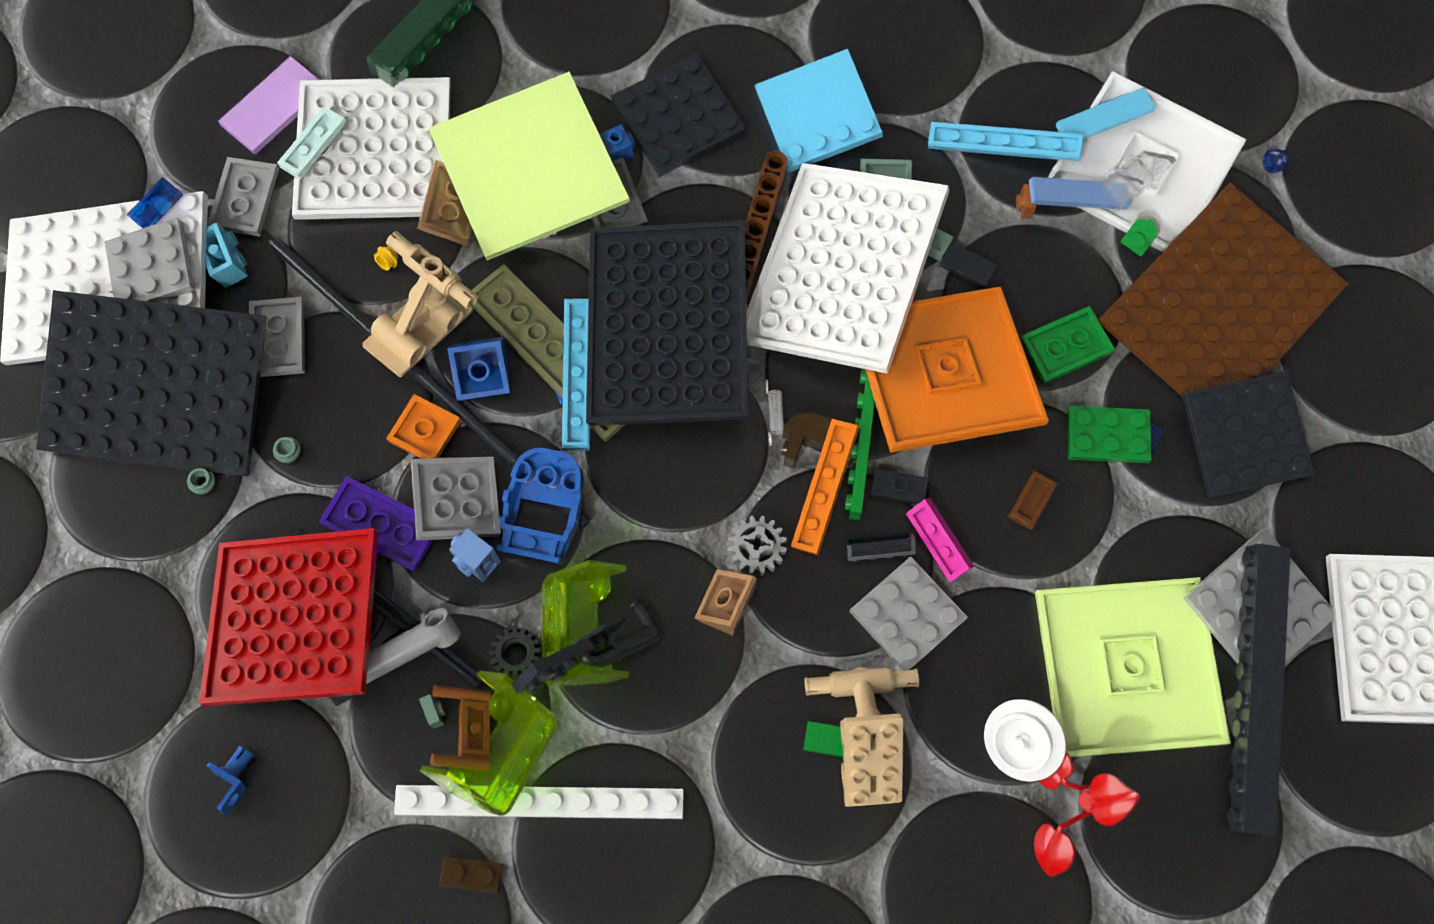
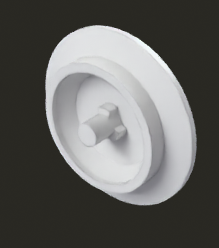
M1024 699L1007 701L998 706L990 714L986 722L984 740L987 752L994 764L1010 777L1022 781H1038L1052 775L1061 765L1066 752V739L1063 728L1053 713L1039 703Z

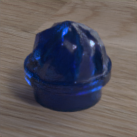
M1279 148L1269 149L1262 158L1263 168L1269 173L1281 172L1289 163L1286 151Z

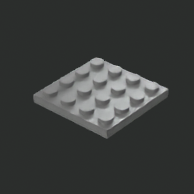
M1266 528L1257 532L1183 597L1185 602L1237 664L1239 663L1240 654L1237 640L1241 634L1239 610L1242 607L1243 594L1240 591L1241 581L1244 578L1242 555L1245 547L1254 544L1280 546ZM1291 558L1285 662L1334 619V609Z

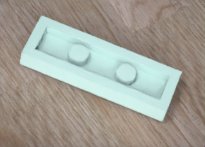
M323 106L277 162L280 168L301 180L345 126V119Z

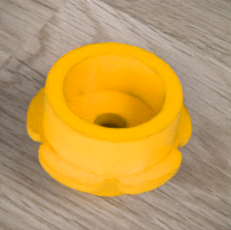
M378 247V252L374 254L377 264L384 270H389L392 267L395 268L398 264L397 253L391 247Z

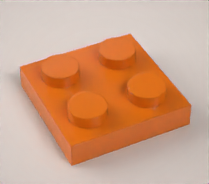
M414 394L386 439L389 443L420 459L439 458L459 426L461 419Z

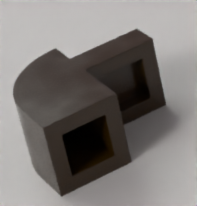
M802 413L791 418L784 426L782 438L787 439L781 451V455L785 456L783 465L794 468L802 445L822 451L832 419L815 413Z

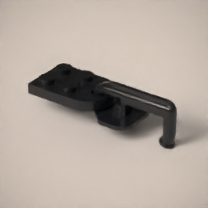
M638 597L628 609L634 611L645 630L616 642L613 633L626 620L622 616L609 621L580 638L571 646L532 662L511 684L516 694L526 690L529 693L535 692L544 686L543 682L550 679L553 683L568 675L567 671L582 663L591 667H606L657 643L661 638V633L649 611L640 601L641 598ZM604 643L606 649L599 651L598 645Z

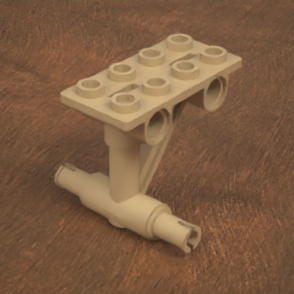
M395 231L393 235L396 238L390 235L386 245L401 255L404 264L417 273L420 278L410 290L408 302L392 317L386 313L380 315L371 327L372 335L362 344L364 349L397 376L402 377L473 312V307L469 303L474 306L479 296L463 285L460 276L442 263L440 258L433 256L421 245L412 244L398 231Z
M859 667L854 670L832 672L827 677H805L806 696L831 693V696L834 697L854 696L856 717L844 718L840 724L844 763H841L845 806L901 802L902 714L881 715L877 710L874 694L891 693V691H894V688L919 687L918 670L892 671L888 667L873 669Z

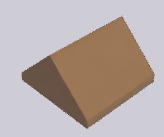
M717 569L696 613L695 619L734 636L756 588L757 578L751 575Z

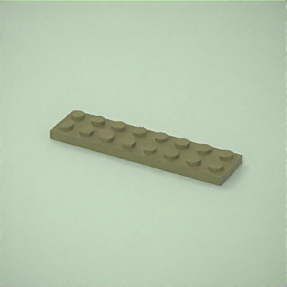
M503 264L471 290L479 298L474 306L471 303L469 304L501 337L504 336L505 341L563 398L564 323ZM626 424L590 427L606 442Z

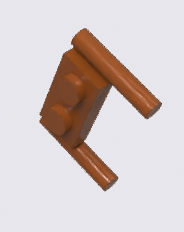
M434 685L432 693L434 697L461 699V703L459 705L458 756L432 754L430 765L489 771V702L491 692Z

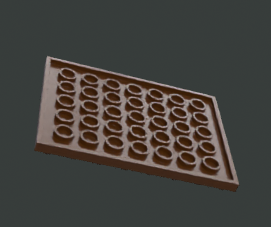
M1229 183L1098 321L1109 333L1182 396V394L1265 376L1349 283L1233 184Z

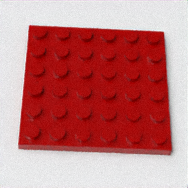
M375 528L219 543L199 704L203 706L366 694L379 532Z

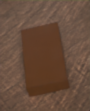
M1034 470L1009 513L1008 518L1032 530L1058 483Z

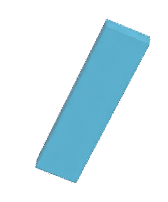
M1141 88L1060 120L1055 126L1059 132L1084 134L1083 140L1153 113L1156 107L1146 89Z

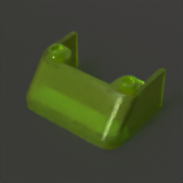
M588 560L545 577L542 584V658L571 646V644L598 628L597 602L603 601L610 593V576L626 571V565ZM582 663L567 671L568 675L561 680L553 683L550 679L545 681V683L548 685L604 684L628 678L629 676L628 671L613 670L612 664L606 667H591Z
M479 670L477 676L495 690L488 705L490 715L498 721L490 736L489 771L450 768L447 771L422 765L420 771L450 794L491 814L503 816L511 811L556 731L557 720L550 710L527 691L516 694L511 685L514 680L507 674Z

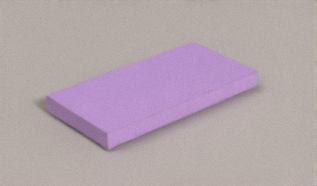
M290 56L223 116L219 123L256 155L298 116L300 80L319 79Z

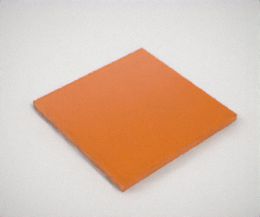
M1001 286L912 301L888 374L865 369L890 453L1047 425L1049 421Z

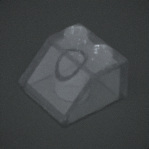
M1145 150L1136 156L1130 154L1120 163L1121 167L1113 166L1103 175L1105 180L1099 188L1119 210L1150 188L1173 165L1176 159L1174 156Z

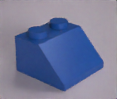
M504 336L455 343L447 348L457 401L510 393L509 362Z

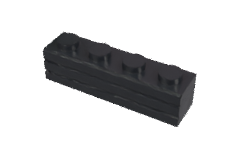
M912 532L846 538L845 554L847 560L852 562L864 559L876 560L877 558L884 557L889 559L894 556L908 557L916 554L915 537Z

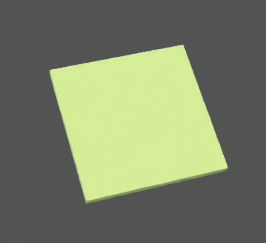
M570 72L429 127V131L486 260L630 202Z
M1200 577L1044 589L1035 592L1052 711L1063 728L1066 739V751L1070 757L1228 745L1231 743L1211 633L1183 599L1186 594L1201 582Z

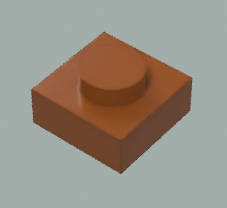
M1024 184L1020 194L1016 196V208L1020 210L1021 219H1031L1036 209V204H1031L1029 184Z

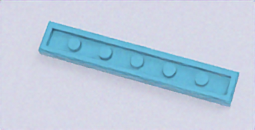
M931 122L928 149L1081 161L1084 134Z
M564 299L563 451L590 450V425L586 423L589 299Z

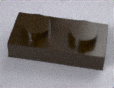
M444 856L440 886L499 894L503 864Z

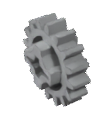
M750 516L749 523L746 524L744 520H740V529L732 528V533L735 537H728V543L734 546L728 548V554H735L731 562L733 564L740 562L739 570L741 572L747 567L751 576L755 570H759L760 575L763 576L765 568H768L771 572L775 570L774 562L781 565L783 559L779 555H785L787 550L781 545L786 544L787 539L786 537H779L783 529L781 527L774 529V520L767 524L765 523L764 516H761L759 522H755V518ZM755 529L753 533L744 535L746 532ZM765 531L772 536L774 541L767 538ZM755 541L761 542L759 550L753 549ZM739 548L747 553L749 560L741 554ZM770 556L766 561L759 562L763 557Z

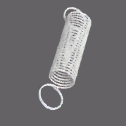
M766 380V393H767V394L769 393V392H768V380ZM782 392L776 395L768 394L770 399L769 413H778V415H770V430L782 432L781 430L784 429V421L782 420L783 406L781 405ZM770 431V433H769V434H770V435H769V445H770V446L772 445V435H771L772 433H771V431Z

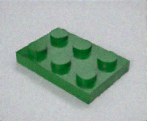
M1090 306L1020 337L1022 347L1043 384L1109 356L1115 351Z
M1068 407V460L1150 463L1151 427L1149 409Z

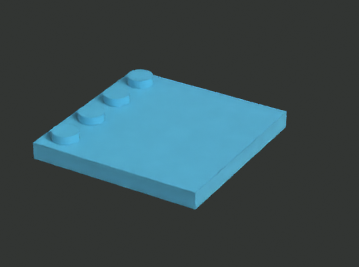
M848 49L755 85L778 148L787 157L788 173L800 169L802 163L813 164L883 137Z

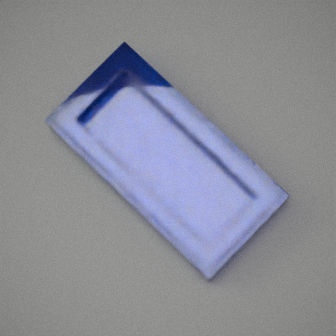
M162 177L126 215L142 229L155 225L176 204L183 194Z

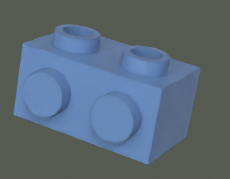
M468 528L464 533H458L451 542L452 547L449 550L454 556L452 561L468 577L473 574L484 582L501 562L494 549Z

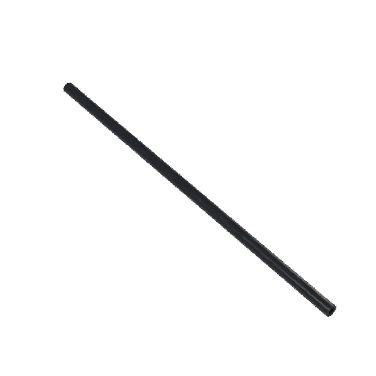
M274 237L269 241L268 246L368 337L372 335L371 327L373 323L278 237ZM418 363L408 371L409 374L450 411L460 417L470 429L514 467L520 455L463 403L459 400L457 401L453 394ZM557 506L569 517L570 508ZM581 510L579 527L584 529L590 523L591 518Z

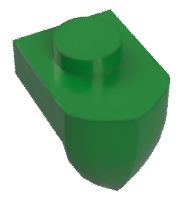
M1139 217L1120 242L1139 256H1143L1159 235L1161 230L1160 224L1154 217Z

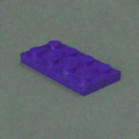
M348 476L344 478L318 522L321 526L333 532L375 528L379 532L377 554L413 572L417 570L433 540H416L414 509Z

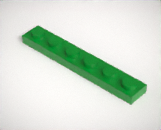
M863 368L860 374V384H864L863 393H858L857 408L861 409L860 418H855V425L859 427L858 441L854 443L851 453V459H855V467L849 469L848 484H852L851 494H846L845 510H849L848 519L859 520L862 514L875 402L866 370Z

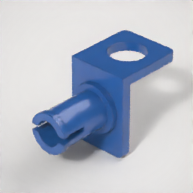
M241 746L237 747V750L224 767L219 768L211 762L207 765L214 774L233 785L217 807L225 816L229 814L247 789L240 781L239 775L254 755L248 750L244 751V748Z

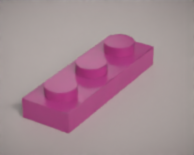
M931 498L924 499L906 513L949 582L955 581L974 567Z

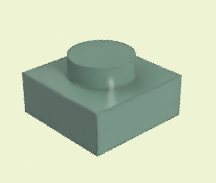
M936 229L928 255L941 262L954 237Z
M431 695L420 698L419 700L429 726L435 729L445 725L442 717L446 715L441 700L436 701Z

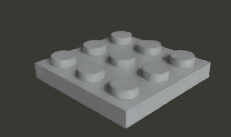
M178 217L104 241L113 297L160 302L195 291L183 221Z
M494 457L411 460L416 540L454 539L458 533H464L467 528L479 538L500 536Z
M911 556L849 611L902 670L912 669L968 618Z

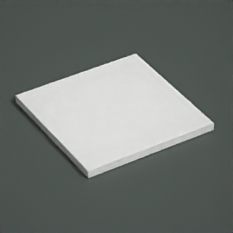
M1112 71L1090 108L1145 87ZM1145 88L1156 107L1153 113L1083 140L1081 161L1058 160L1048 178L1127 183L1131 205L1127 210L1078 208L1126 233L1139 217L1151 216L1156 218L1161 230L1150 246L1164 252L1212 201L1246 139Z

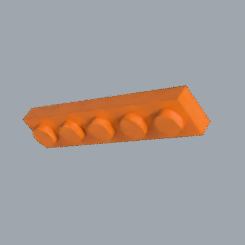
M832 419L791 544L792 548L819 556L859 431L858 425Z

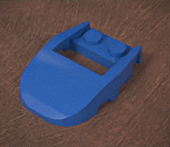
M533 448L524 452L518 458L510 474L512 480L508 490H504L502 501H504L503 516H500L499 528L503 529L502 545L497 544V550L562 564L579 526L584 477L579 464L569 454L547 448ZM522 499L570 508L569 519L563 536L515 526Z

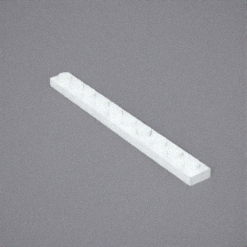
M396 785L394 815L683 819V789Z

